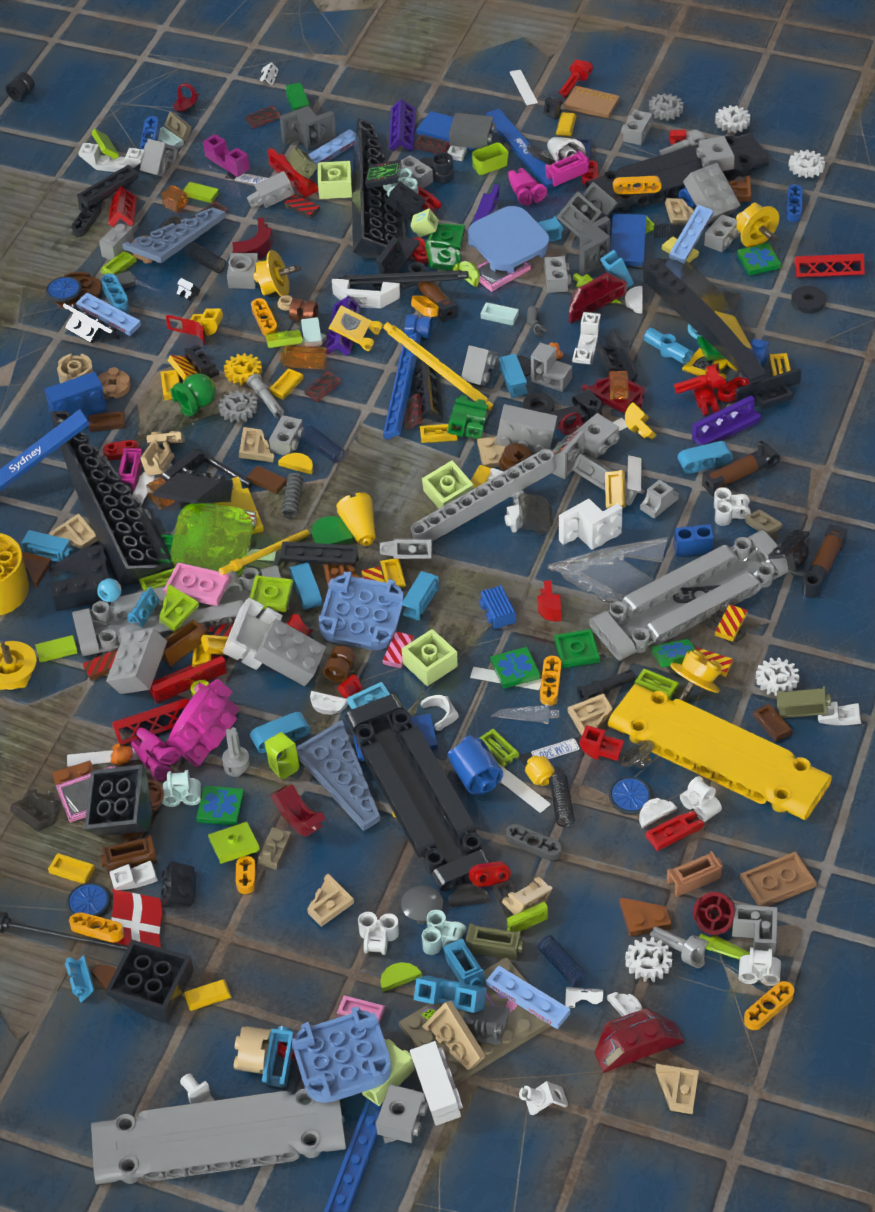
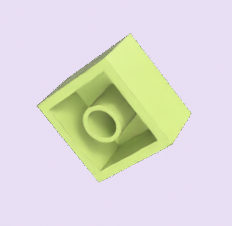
M350 161L318 163L319 199L352 197Z
M453 460L422 478L423 491L438 509L474 489L473 483Z
M433 629L402 648L403 664L426 686H429L458 667L457 651Z

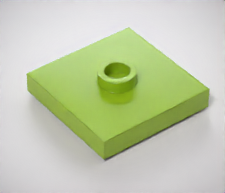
M300 330L281 331L265 335L269 348L303 343Z
M255 575L250 598L264 605L263 610L268 607L273 611L286 612L293 587V579Z
M247 822L208 835L220 864L260 851L259 845Z

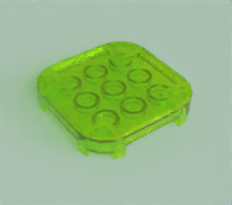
M192 503L185 506L178 516L171 548V559L174 567L179 562L219 572V568L228 565L230 561L246 557L253 533L250 515L244 509L207 503ZM246 565L236 571V573L240 575L246 569Z

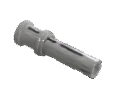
M253 374L250 376L247 384L253 388L254 394L264 401L275 418H278L277 413L279 416H282L284 413L283 408H281L269 392V386L262 381L261 375Z

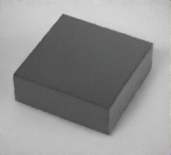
M130 271L115 275L123 289L136 286Z

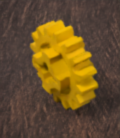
M246 353L243 356L237 354L236 358L231 356V361L226 360V365H224L225 377H228L229 382L233 380V384L240 382V385H243L245 382L247 384L250 376L262 373L261 361H258V357L253 358V354L246 356Z

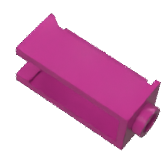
M578 151L577 154L556 163L545 165L547 179L552 178L553 186L555 187L589 172V159L581 151Z
M123 448L118 474L121 477L120 481L122 483H131L132 492L134 493L143 466L140 459L142 450ZM128 463H133L131 474H125Z

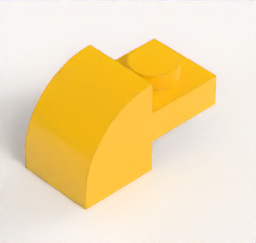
M205 309L203 314H193L190 320L199 322L206 336H209L216 332L223 319V312L221 309Z
M632 402L625 414L627 427L634 433L638 432L643 438L649 437L653 440L657 435L645 424L650 417Z

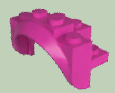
M219 679L200 688L178 718L166 741L167 748L175 747L180 752V755L196 768L200 766L208 753L218 747L226 735V730H230L237 720L235 715L240 708L228 699L233 691Z

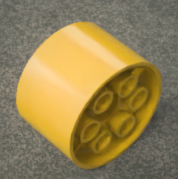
M0 533L1 616L18 608L24 602L29 592V581L21 548L13 538Z

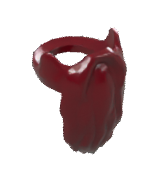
M188 83L180 84L177 90L178 99L173 104L174 111L182 113L189 110L197 101L200 93H197L195 88ZM182 87H187L191 90V98L183 96Z
M577 412L566 415L560 421L557 429L566 436L574 433L583 425L581 415ZM576 415V420L573 424L565 426L567 418Z

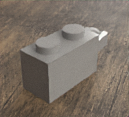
M283 171L255 184L256 192L248 196L247 200L251 208L262 204L267 208L295 193L288 177Z
M118 222L99 241L102 257L112 260L124 250L123 243H133V234L138 229L137 222H134L131 226L127 223Z
M395 538L393 541L381 542L380 554L394 556V559H431L432 538Z

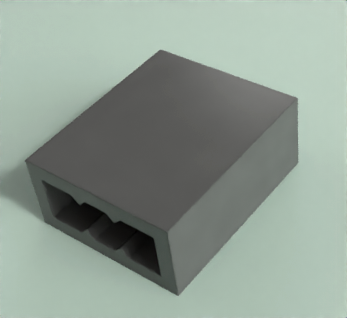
M455 113L449 131V146L477 149L489 146V143L493 141V133L496 131V123H493V116Z

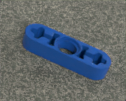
M155 116L148 117L144 122L140 149L144 150L145 144L148 141L147 137L151 134L154 136L150 139L158 141L161 125Z
M797 184L790 185L787 193L786 218L791 222L799 221L802 215L803 188Z

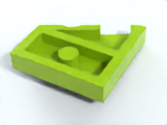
M169 584L159 622L176 631L199 607V602Z

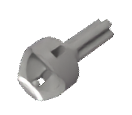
M693 129L686 133V140L659 150L660 155L698 145L700 140H705V137L701 131Z
M232 727L231 730H226L228 749L223 753L222 760L226 774L232 777H239L249 767L250 759L248 751L240 747L236 728Z
M655 926L650 936L654 937V940H662L663 944L682 952L681 958L683 962L695 968L704 966L705 948L710 943L709 941L696 935H692L688 940H685Z

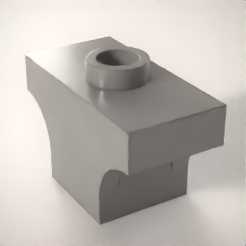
M659 479L647 489V496L640 505V510L655 519L679 499V493Z

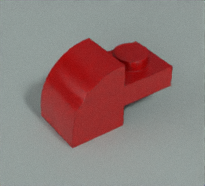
M551 580L544 581V588L540 589V595H537L538 613L546 620L561 622L560 594L552 595Z
M586 725L580 739L582 750L596 760L602 756L618 761L624 747V741L606 736V730Z

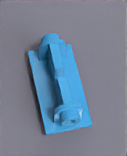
M149 587L147 591L141 594L140 599L136 603L137 607H134L127 615L128 622L132 624L138 622L141 628H143L160 601L152 587Z
M85 955L79 960L69 957L65 963L68 975L72 976L70 978L72 993L79 997L81 1003L95 990Z

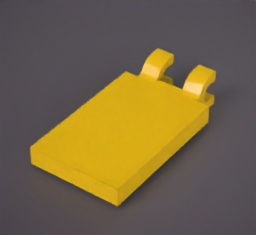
M239 476L232 478L231 502L214 503L217 511L239 509L256 512V527L254 531L235 527L234 531L224 529L228 541L264 532L263 524L249 489H242Z

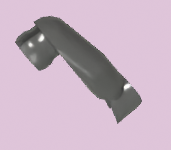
M530 306L527 310V323L534 329L535 334L543 336L540 333V329L546 332V328L543 325H539L540 323L536 320L538 313L540 314V309L536 306Z

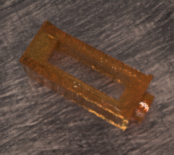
M285 346L284 350L280 352V362H283V368L288 366L289 368H321L325 370L327 365V347Z

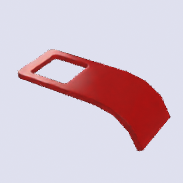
M166 315L167 328L169 330L195 335L205 345L203 327L199 322ZM170 318L182 321L183 330L171 327Z

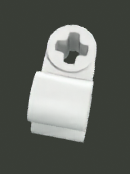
M718 488L714 495L715 522L720 526H727L734 518L745 519L746 516L751 514L748 507L749 497L745 494L731 495L729 489Z
M700 776L695 777L690 782L688 790L680 795L682 804L689 810L694 809L698 815L697 817L703 820V822H706L722 810L720 802L714 797L715 788L705 784Z
M364 912L358 918L359 934L364 938V953L371 951L381 952L382 955H386L388 941H393L399 936L398 918L394 914L389 913L382 915L380 920H377L376 915L372 912Z
M750 947V955H744L740 958L738 978L742 983L753 984L760 980L764 985L775 986L780 982L781 961L772 957V949L762 951L754 950L753 947Z

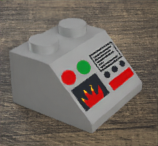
M580 430L567 435L561 442L557 443L553 450L556 470L552 474L565 479L572 472L571 469L578 456L584 454L585 431Z

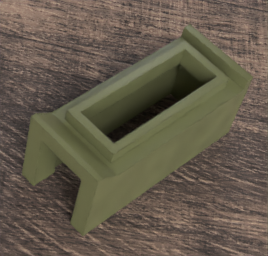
M297 146L293 148L286 158L295 171L307 179H310L318 167L309 157L308 153Z
M823 686V689L777 691V708L782 718L828 714V706H831V696L826 694L825 686Z
M470 923L466 946L471 954L503 959L507 957L509 960L517 961L518 953L523 952L524 940H521L520 931L512 932L486 928Z

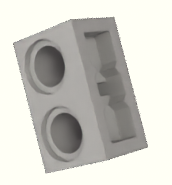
M634 110L628 116L626 125L622 126L621 134H623V141L642 145L652 127V113Z
M411 155L401 160V169H410L412 171V178L417 180L419 187L423 189L433 183V171L429 166H426Z
M721 214L705 232L704 246L723 252L726 247L731 245L734 238H737L740 234L737 230V220Z
M565 256L545 257L544 271L547 293L568 292V285L571 284V275L567 274L569 273V263L565 262Z
M281 416L269 439L271 453L285 456L297 450L298 442L302 438V432L305 429L301 419Z

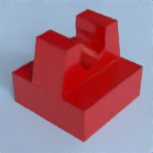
M686 130L669 131L670 145L686 140Z
M351 675L337 688L339 694L345 699L364 690L357 675Z

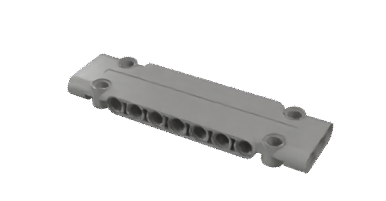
M763 530L747 538L739 537L735 540L734 546L729 548V546L723 545L626 595L622 602H613L610 605V610L590 618L589 624L614 657L620 661L636 652H645L648 646L653 643L656 645L662 644L726 610L729 604L734 606L755 595L762 587H769L774 579L790 572L788 571L786 558L768 559V555L778 545ZM721 585L713 590H708L706 594L703 591H696L694 593L696 599L688 603H677L672 598L675 595L680 599H683L684 596H689V599H693L691 596L692 591H688L689 594L684 595L681 588Z
M272 566L260 569V572L250 567L243 570L242 576H239L236 572L227 573L231 574V581L218 606L199 602V607L177 630L191 620H195L198 624L202 623L208 632H210L209 627L216 626L212 630L216 631L222 624L226 623L227 625L224 629L229 628L235 621L241 606L250 598L255 575L281 578L278 567ZM165 587L153 589L160 601L143 628H141L138 622L132 624L127 620V615L134 607H137L136 603L143 592L120 596L118 600L111 602L110 606L107 602L99 601L93 605L92 610L87 608L72 612L82 657L101 652L107 654L119 649L124 633L154 628L166 639L176 632L159 622L163 601L166 597V594H164ZM262 609L255 618L258 619L265 610Z
M305 1089L299 1090L296 1094L280 1091L142 1111L136 1117L130 1114H122L114 1120L91 1123L96 1185L117 1182V1180H123L127 1184L137 1182L140 1177H143L146 1181H158L285 1163L297 1160L300 1154L308 1158H314L321 1151L329 1152L346 1149L340 1100L327 1103L317 1102L309 1097ZM305 1099L311 1101L307 1105L301 1104V1101ZM126 1126L131 1127L128 1130H122ZM308 1142H315L314 1145H306ZM129 1167L134 1168L131 1171H125Z

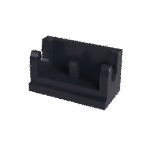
M200 345L184 349L185 358L198 373L206 374L210 378L219 375V370L215 368L217 365L211 363L203 351L195 354V351L202 348Z

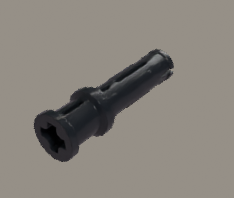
M629 669L601 681L594 680L589 685L578 686L577 694L581 702L604 694V692L633 682L636 680L634 671Z

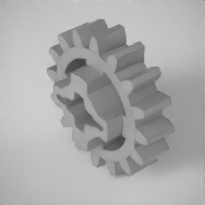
M665 93L663 95L657 94V98L652 97V100H649V111L654 115L655 119L660 117V120H663V118H666L667 121L670 118L674 120L675 116L680 117V114L683 113V102H681V98L677 99V95L673 97L671 93L669 95Z
M238 390L235 393L229 391V395L224 394V399L219 400L220 404H218L220 415L224 416V420L230 418V422L237 420L240 423L241 419L247 421V417L252 418V414H256V398L251 393L246 394L245 390L241 393Z

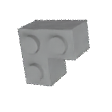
M148 139L144 147L145 152L140 163V170L164 177L167 163H175L179 148Z
M539 343L531 355V382L563 392L572 379V366L556 361V347Z
M469 345L461 378L467 382L485 386L490 378L489 369H494V366L498 364V352Z
M735 904L736 912L733 919L732 937L754 938V950L768 951L772 949V957H775L777 907Z

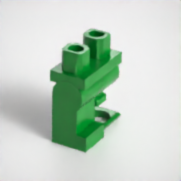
M463 395L456 398L447 433L463 437L467 422L465 437L481 438L488 406L485 404V400L478 399L476 402H473ZM452 426H460L461 429L455 430Z

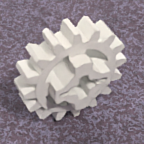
M729 105V108L724 106L723 110L719 109L718 113H716L715 124H717L718 128L722 127V131L727 130L728 133L731 131L736 133L737 130L742 132L743 129H747V126L750 125V114H748V110L743 111V107L739 109L738 106L732 107Z
M800 150V153L794 152V156L791 155L789 159V170L793 171L794 175L799 174L798 177L802 175L805 178L808 176L814 178V175L819 176V173L823 172L825 165L824 157H820V153L815 154V151L809 152V150L803 152Z
M779 657L777 661L770 658L769 663L764 660L763 665H759L758 671H756L757 685H761L760 690L767 689L768 695L771 692H774V695L777 696V691H792L793 688H797V683H799V670L794 669V663L789 665L787 659L782 662Z
M643 937L641 943L635 940L634 946L629 945L625 956L626 967H629V973H635L636 979L640 978V976L643 977L644 982L648 978L655 982V977L657 976L663 979V973L668 974L669 967H672V952H668L669 946L665 945L662 947V940L656 943L654 942V937L650 941Z

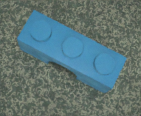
M426 975L416 978L414 1000L430 1004L452 1001L456 1009L475 1013L484 1010L487 988Z

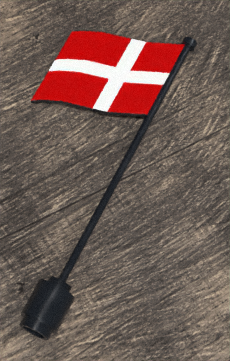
M112 889L114 906L111 920L120 922L124 930V937L120 941L112 943L13 923L8 913L0 911V933H4L11 926L127 950L132 939L161 948L162 904L160 898Z

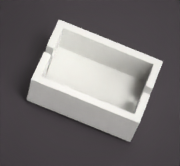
M248 598L239 609L222 653L236 660L241 658L242 663L257 670L262 664L254 659L267 628L275 618L281 621L282 615L267 607L257 619L255 617L263 609L264 605Z
M434 1041L410 1050L435 1125L437 1126L461 1117L459 1109L463 1108L442 1047L437 1048Z

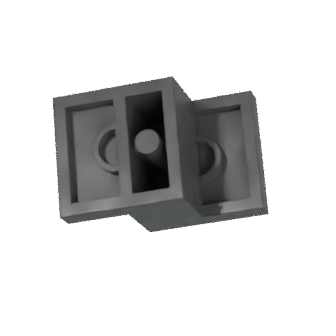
M309 106L280 116L281 135L284 145L300 140L306 149L310 150L336 138L335 118L332 111L317 116Z
M592 182L583 194L577 191L556 218L580 238L581 229L605 216L608 217L619 203L596 183Z
M607 216L580 230L579 274L582 276L603 267L600 259L610 253V219Z

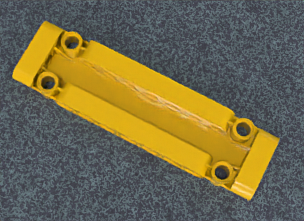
M634 684L608 721L609 727L623 734H629L631 742L635 744L643 743L650 752L757 803L765 804L769 801L776 812H786L788 810V813L803 820H807L832 780V775L812 767L806 758L795 759L794 754L783 747L682 700L675 699L671 701L662 691L652 692L637 684Z

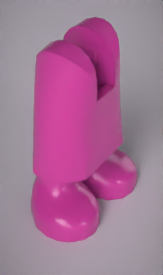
M519 168L518 174L514 170L508 172L511 187L515 195H517L519 203L522 205H530L532 199L535 203H539L547 195L546 187L543 184H538L524 168Z
M139 728L136 735L142 741L133 739L131 742L132 748L145 767L151 770L155 780L159 782L167 780V772L171 771V768L167 765L176 763L180 759V752L175 747L167 748L165 742L147 729Z

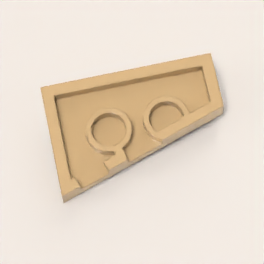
M452 1001L445 1002L422 1026L426 1031H431L435 1034V1039L440 1044L444 1043L450 1049V1053L467 1070L475 1068L486 1057Z

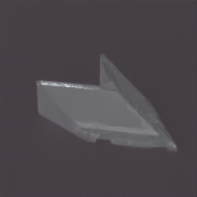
M668 537L603 548L549 564L547 568L551 571L557 570L563 575L564 579L586 592L591 591L598 595L597 599L602 602H622L626 595L655 581V579L624 561V557L662 562Z

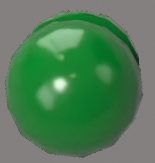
M195 373L188 376L183 381V384L176 383L170 389L173 402H178L181 406L180 412L190 417L197 413L198 408L208 406L213 401L216 394V386L206 374Z

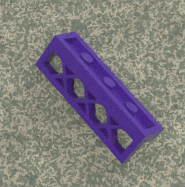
M402 99L391 108L389 149L393 152L400 145L409 151L414 149L416 108Z
M494 184L491 194L483 193L473 223L496 212L500 201L499 185Z
M350 296L342 299L333 307L330 324L341 305L359 314L360 305ZM329 329L324 352L328 355L338 349L347 356L351 353L353 341Z
M749 396L694 423L692 440L698 446L719 442L760 422L761 415L754 410L755 398Z

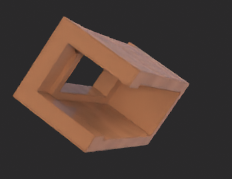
M710 851V854L674 869H667L668 885L675 883L676 897L721 879L722 861L719 857L716 858L713 852Z

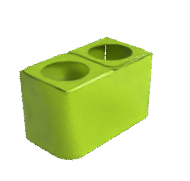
M494 143L472 152V167L480 176L506 167L509 152L501 143Z
M280 732L265 741L269 767L280 779H286L298 771L299 761L296 744L283 732ZM282 751V756L277 760V755Z

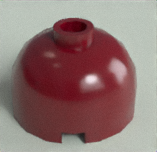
M708 892L697 899L693 907V917L700 930L707 934L719 935L733 927L736 909L734 901L729 896L721 892Z

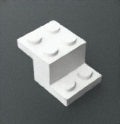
M587 499L559 515V541L563 545L579 537L593 550L622 533V507L618 503L602 511L590 499Z

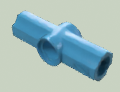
M651 327L644 335V341L659 349L663 357H672L685 365L690 362L693 351L676 342L674 335H664Z

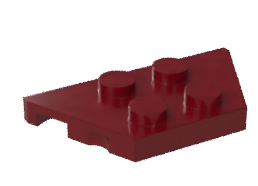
M618 374L610 375L605 379H599L592 386H582V391L590 389L602 403L626 414L632 402L642 409L645 388Z

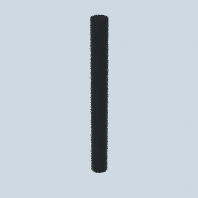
M199 449L205 455V462L231 478L239 476L242 485L247 488L252 487L253 482Z

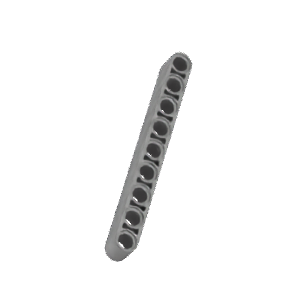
M549 449L539 451L415 522L411 526L413 538H432V541L551 474L556 470L553 451Z

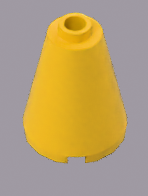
M359 492L356 493L355 497L350 498V495L344 497L336 505L338 515L359 545H371L376 539L371 496L367 493Z

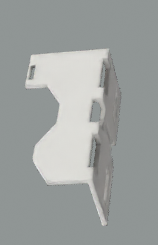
M271 62L263 67L261 72L264 71V74L260 81L265 79L273 86L274 76H277L279 69Z
M567 987L565 1006H573L572 1008H575V1003L581 999L588 1000L592 1004H598L603 1001V989Z

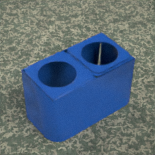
M711 525L675 528L673 542L675 555H677V548L678 557L704 555L713 551L714 538Z

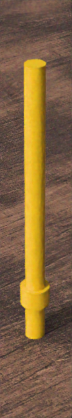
M307 529L244 558L232 560L228 565L219 568V572L221 575L231 571L236 572L242 569L244 565L282 549L283 541L297 542L310 535Z

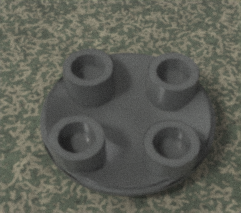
M416 886L409 889L403 895L401 908L408 918L415 920L418 924H426L427 915L430 911L443 910V898L432 887Z

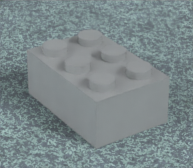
M718 163L691 172L683 181L696 207L701 205L713 210V215L708 224L716 221L721 214L726 216L733 214L741 206Z
M504 404L496 444L501 446H508L514 443L522 444L533 453H538L544 449L550 450L557 416Z
M275 618L267 628L254 659L306 686L314 676L326 646Z
M154 628L124 633L106 682L120 694L150 690L167 640Z

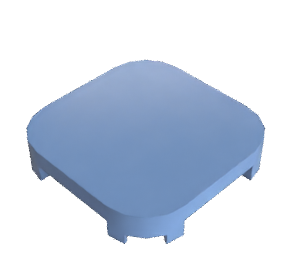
M508 206L471 224L468 230V244L470 247H475L490 263V269L494 272L497 269L507 271L509 274L514 272V267L538 255L541 258L544 257L549 246V236L527 211L517 206Z
M344 572V575L338 576L334 580L331 578L321 615H319L321 635L327 641L363 649L381 650L388 647L397 631L403 609V592L401 588L396 585L395 581L388 579V583L353 577L351 572Z
M359 1007L351 1008V1014L314 1026H310L309 1022L301 1025L302 1029L295 1035V1038H292V1046L305 1090L310 1098L322 1103L333 1102L376 1088L390 1078L392 1062L378 1018L374 1012L371 1014L368 1011L360 1010Z

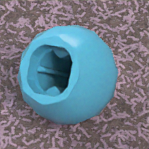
M107 578L98 585V596L106 602L116 601L121 595V585L117 580Z

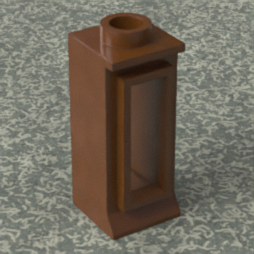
M191 620L165 639L167 644L162 659L173 667L175 662L202 644V635L208 633L206 627L202 623L198 624L195 620Z
M151 835L143 839L105 848L102 846L104 854L100 855L102 867H107L108 875L110 871L127 864L133 868L148 861H151L152 864L157 863Z

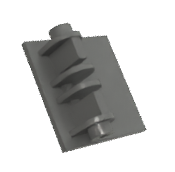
M484 1005V1010L475 1013L465 1011L463 1020L477 1042L501 1045L510 1008Z

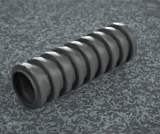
M290 473L287 477L281 514L288 519H293L298 515L304 481L303 476L299 473Z

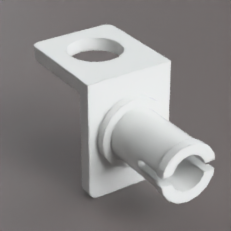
M190 1073L180 1080V1084L188 1091L190 1104L215 1101L211 1097L209 1085L206 1081L199 1085Z
M548 1081L536 1089L524 1086L519 1093L520 1098L526 1101L530 1115L533 1116L552 1103L563 1107L568 1106L563 1088ZM554 1090L558 1092L561 1100L556 1096Z

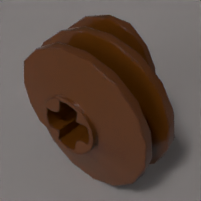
M509 444L505 447L499 459V466L504 472L531 457L532 452L522 444Z

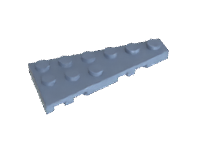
M212 207L197 213L195 218H185L181 220L180 224L175 225L172 223L152 231L148 237L143 238L140 236L136 238L135 242L130 244L125 242L123 243V249L162 263L226 218L225 211Z
M342 720L296 747L298 760L363 831L380 821L373 797H371L367 782L364 779L362 769Z

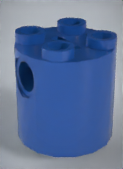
M471 735L466 736L462 743L448 752L452 767L470 794L482 795L490 792L501 782L503 770L482 739L473 738Z

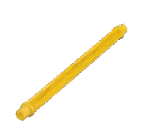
M389 322L384 325L383 329L399 343H402L409 351L476 402L478 399L485 400V404L488 405L487 410L490 411L493 408L494 404L477 389H474L472 385L445 364H442L436 357L409 338L395 325L392 326Z

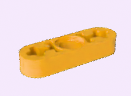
M657 176L619 177L613 181V189L616 194L656 193L661 189V181ZM635 183H641L640 187H633Z
M412 296L411 306L422 315L428 317L438 316L439 306L425 296Z
M261 298L253 300L251 302L252 312L262 334L265 336L266 334L277 333V323L267 302ZM268 316L267 319H261L260 317Z
M557 656L546 657L543 664L540 701L546 706H552L558 701L561 659ZM551 664H555L554 671H550ZM554 678L556 681L554 683H547L545 680ZM548 690L551 691L550 697H547Z
M82 912L75 913L69 918L71 930L75 933L108 942H117L124 937L123 926L120 922Z
M786 981L777 983L746 1010L744 1015L745 1026L751 1030H758L793 1000V985ZM780 991H782V992L788 991V995H787L786 993H783V994L780 996ZM765 1002H772L775 1008L769 1010L763 1004ZM756 1016H758V1021L755 1019L752 1021L750 1020V1017L755 1018Z

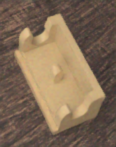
M157 440L152 441L140 459L146 476L163 474L174 458V453H171L169 444L166 441L163 442L165 449L159 447Z
M537 877L534 880L539 884L540 888L532 882L529 886L516 893H508L509 897L504 898L502 903L515 915L537 904L546 902L553 888L548 886L540 877Z

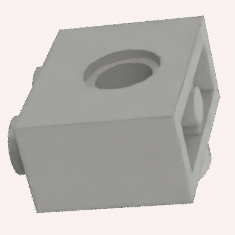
M724 136L699 141V147L696 149L698 158H701L703 168L718 163L722 171L734 169V154Z
M231 253L227 272L228 288H256L253 274L256 272V262L261 261L258 260V253Z
M598 413L575 431H585L584 453L594 459L603 455L610 446L616 444L619 440V426Z
M390 1084L376 1122L377 1134L412 1143L414 1135L418 1136L420 1132V1118L425 1116L428 1103L425 1102V1094ZM398 1111H399V1112H403V1113L400 1114V1115L394 1114L395 1112H398Z

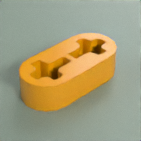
M243 856L236 863V886L241 894H250L254 891L256 883L255 861L250 856ZM245 864H248L247 871H244L243 868ZM244 879H248L246 886H243Z

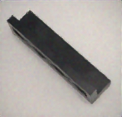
M127 165L77 194L79 210L82 211L84 206L89 207L96 202L102 201L117 192L121 186L124 188L131 184L135 179L139 178V172L130 165Z
M423 362L414 369L412 378L414 402L420 398L414 410L420 404L424 394L421 407L415 414V418L425 407V411L422 412L417 420L418 423L421 418L424 420L428 416H431L436 421H440L443 418L439 373Z
M283 541L280 559L281 562L356 566V561H359V553L356 545Z

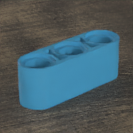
M114 274L104 275L102 277V285L109 304L129 314L128 298L117 277Z
M725 441L685 449L677 456L683 471L687 474L727 465L734 458Z
M309 563L289 567L291 579H293V584L303 610L322 606L321 595Z
M294 712L256 727L251 731L250 737L258 752L265 753V741L274 735L283 732L289 739L296 741L307 736L311 728L301 712Z

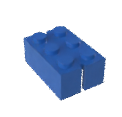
M95 372L45 388L49 413L51 411H68L70 415H73L80 409L86 417H89L88 415H94L107 410L105 398L103 397V387Z

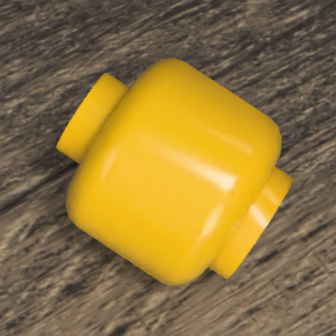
M532 756L527 761L528 764L525 767L527 776L535 785L545 786L549 784V778L555 774L553 765L545 756Z

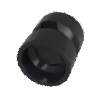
M21 72L6 85L5 90L11 99L21 101L26 94L34 89L35 83L29 74Z
M445 152L435 154L432 157L434 181L440 184L451 182L454 178L452 155Z

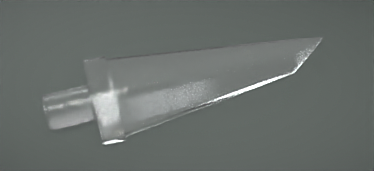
M544 704L541 706L501 709L491 715V717L549 724V718H559V710H550V705Z

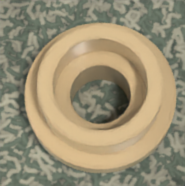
M289 295L281 296L278 301V307L281 310H290L293 298Z

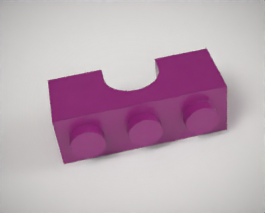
M214 134L203 141L205 157L236 177L250 170L248 154L239 148L229 151L226 140Z

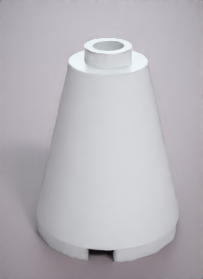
M553 137L547 144V148L555 162L577 154L578 151L586 155L584 145L576 139Z

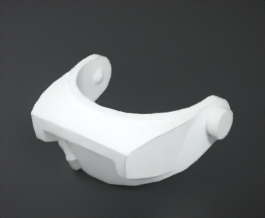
M434 695L425 698L421 702L422 708L438 706L447 712L445 717L434 725L436 731H440L452 724L459 717L448 696Z

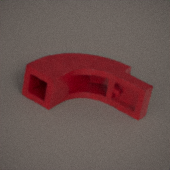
M264 217L257 218L258 232L253 238L246 241L232 242L233 253H258V260L268 254L273 245L272 227L268 228V224L264 222Z
M293 784L285 785L270 794L281 815L298 834L307 837L323 827L321 822L326 819L324 814L311 811L302 801Z

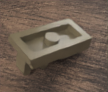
M169 112L164 126L183 141H187L192 127L175 112Z
M760 509L745 517L746 524L758 531H765L773 541L778 539V530L783 527L781 522Z
M272 827L258 857L257 864L277 869L292 838L291 832Z

